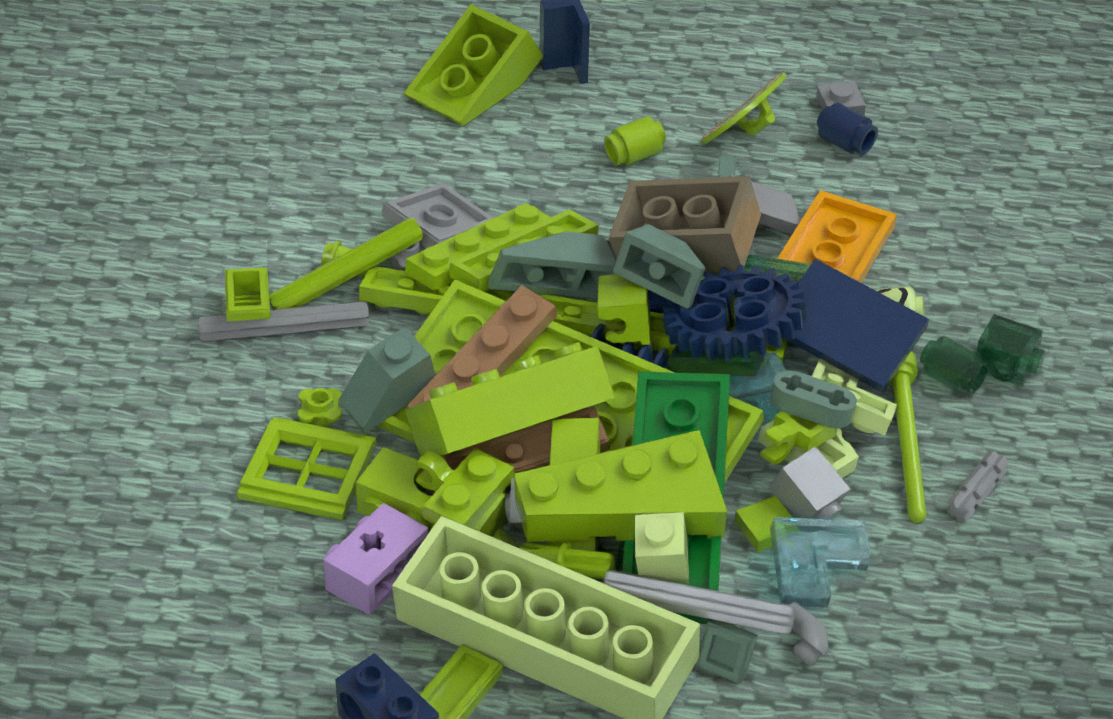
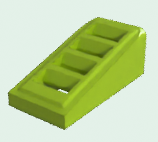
M267 268L224 270L227 322L271 319Z

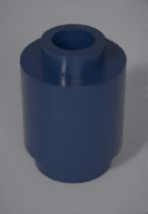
M840 102L825 107L817 119L819 136L850 154L855 152L860 155L866 154L874 145L878 135V128L872 125L870 118Z

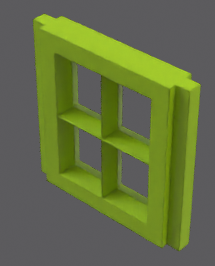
M273 417L240 481L237 498L343 521L356 494V481L366 470L377 444L376 437ZM280 442L312 448L306 461L274 455ZM320 450L353 457L347 470L315 463ZM269 465L301 472L295 485L262 478ZM309 474L342 480L336 494L304 487Z

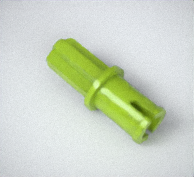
M523 542L522 547H520L524 551L589 578L604 579L606 572L614 570L615 558L612 554L573 549L571 543H563L561 546H548Z

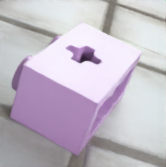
M383 503L370 516L363 517L355 530L346 539L329 549L323 559L325 589L366 614L371 615L393 594V583L428 535V527Z

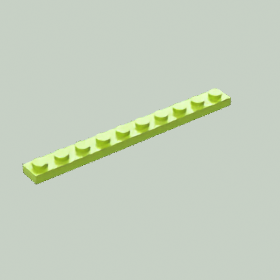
M373 266L367 271L359 286V301L373 303L383 308L398 307L415 310L417 313L428 315L433 311L452 283L433 291L406 274L405 271ZM490 289L486 293L507 301L515 291ZM536 293L556 306L557 317L553 320L554 322L587 336H590L600 323L607 325V332L614 331L615 329L622 331L626 327V323L619 318L613 320L599 319L598 303ZM650 312V342L653 343V350L660 351L662 348L669 349L670 356L691 357L690 350L679 352L677 344H670L669 336L665 334L662 317L664 314ZM781 338V348L767 346L766 355H761L756 351L750 352L748 360H744L740 354L733 356L730 362L725 361L724 355H718L710 362L750 366L758 371L774 370L781 372L788 341ZM638 341L637 350L643 346L641 341ZM703 353L696 358L707 359V354Z

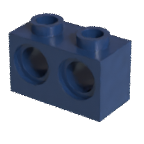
M375 653L335 679L338 715L342 719H439V712Z

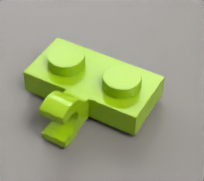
M474 448L454 471L442 456L427 450L417 461V466L424 470L416 478V482L422 487L436 492L423 505V519L436 524L438 519L443 516L472 528L511 483V478H514V467Z

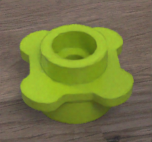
M308 388L302 390L298 394V400L302 403V408L297 412L299 420L322 427L329 426L342 417V410L338 408L342 392L336 388H329L328 390L325 388Z

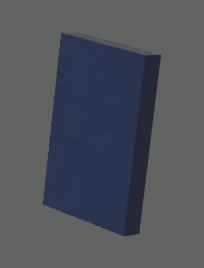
M815 259L799 281L800 289L804 290L807 319L802 320V330H794L795 338L793 340H785L884 393L928 327L929 319Z

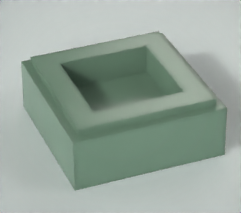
M710 619L705 629L699 650V659L695 666L740 684L746 677L758 635L732 624Z

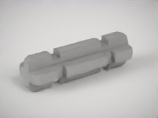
M991 451L980 461L981 465L974 468L959 487L960 490L956 491L949 499L947 512L951 517H956L961 522L970 519L976 511L974 507H979L996 486L994 481H1000L1007 472L1008 460L1005 456H999L995 451Z

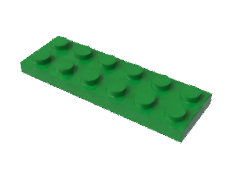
M638 372L632 445L700 430L723 500L730 374ZM687 535L689 584L685 585L719 591L721 536H711V539H707V535ZM634 537V540H625L622 572L638 575ZM676 613L699 624H707L710 620Z

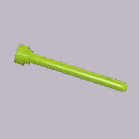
M911 351L890 382V385L893 387L895 404H897L896 417L908 517L914 523H921L925 520L927 514L911 384L917 377L918 368L916 356Z

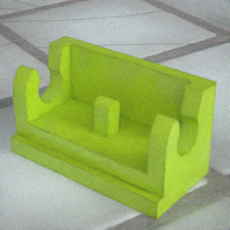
M618 274L599 276L598 318L604 320L619 318L626 323V327L622 331L612 330L606 332V340L613 343L641 341V345H649L650 307L648 289Z

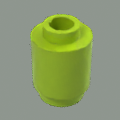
M644 116L612 129L611 134L604 137V147L608 157L616 166L623 163L629 166L661 153L663 143L666 141V135L659 121H654L651 117Z

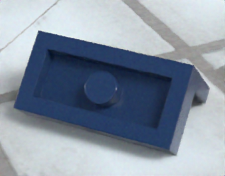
M580 0L540 1L539 50L543 55V58L540 60L542 69L549 70L573 66L580 84L588 83L590 22Z

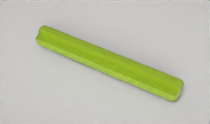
M414 218L406 219L271 293L269 299L274 310L296 308L310 302L422 240L423 233L421 227Z

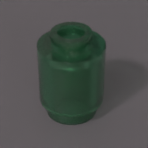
M944 335L936 341L930 340L920 357V362L924 364L923 373L959 393L965 390L974 394L983 384L989 370V363L982 360L980 353Z

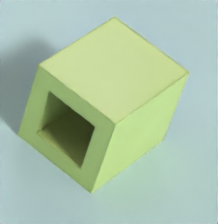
M684 512L635 515V558L638 575L680 584H689L688 539Z

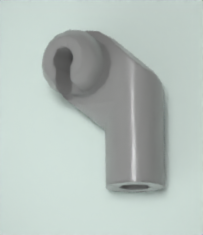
M797 602L789 604L795 608L792 630L802 637L801 641L794 646L793 652L808 665H814L821 654L825 656L828 651V633L821 621Z

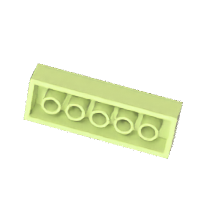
M443 516L438 519L392 585L397 620L459 647L464 644L502 663L503 666L624 719H663L699 659V623Z

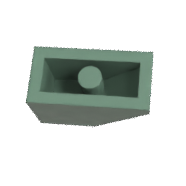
M647 224L626 232L613 272L688 309L693 304L705 271V266L685 241Z
M404 326L367 351L340 396V405L364 433L368 432L407 406L436 376L430 354Z

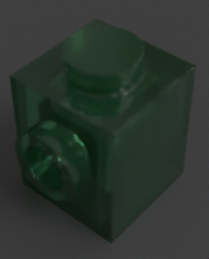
M993 314L978 340L973 370L992 376L999 381L1023 387L1030 373L1037 375L1044 362L1046 350L1040 349L1043 330Z

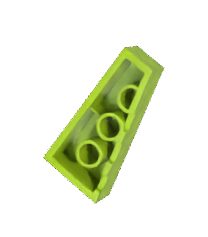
M580 342L554 350L556 359L542 364L539 355L513 363L515 372L500 377L498 370L494 369L471 377L473 383L471 387L458 390L454 382L430 390V400L405 410L420 457L427 450L442 456L615 398L598 345L582 350Z
M700 430L514 474L515 503L527 542L589 541L591 537L615 536L616 541L634 540L635 515L684 512L687 535H707V539H711V536H721V539L725 537L727 509Z

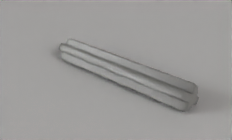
M359 301L270 310L271 319L227 322L226 314L202 316L198 319L200 340L202 342L366 327L369 325V310L366 302Z
M614 570L607 571L603 583L671 612L781 634H789L794 623L795 608L791 605Z

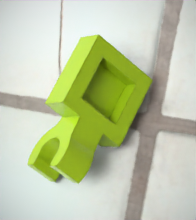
M781 411L775 415L773 427L767 430L764 436L772 443L761 451L760 456L773 465H777L789 455L794 446H798L805 452H808L834 437L837 428L826 427Z

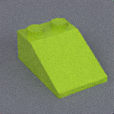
M470 4L403 94L426 108L464 126L521 87L543 58V55L529 31Z

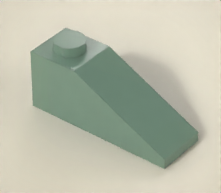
M562 232L501 249L487 284L489 289L516 291L523 285L532 292L539 294L598 299L599 276L616 275L613 272L616 259L604 235Z

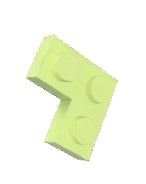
M819 359L812 377L850 390L857 399L851 424L860 431L866 433L877 432L885 436L897 404L856 387L859 379Z

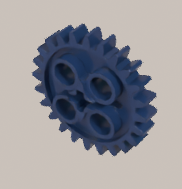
M739 265L735 272H729L725 267H721L720 274L715 276L710 272H704V279L699 284L691 308L687 309L667 299L668 305L663 306L664 316H662L665 334L669 336L671 345H678L679 352L690 350L692 358L706 353L708 361L714 360L718 355H724L726 362H730L733 356L740 354L744 360H748L750 352L753 351L766 355V347L769 345L781 348V338L793 340L795 338L794 330H802V320L807 319L804 290L800 289L799 282L790 281L788 273L777 276L775 268L761 273L760 265L755 266L751 271H745L744 266ZM738 294V297L735 299V303H734L735 308H734V307H733L734 297H735V295ZM734 316H735V319H736L735 328H734L733 331H731V327L734 326V322H735Z

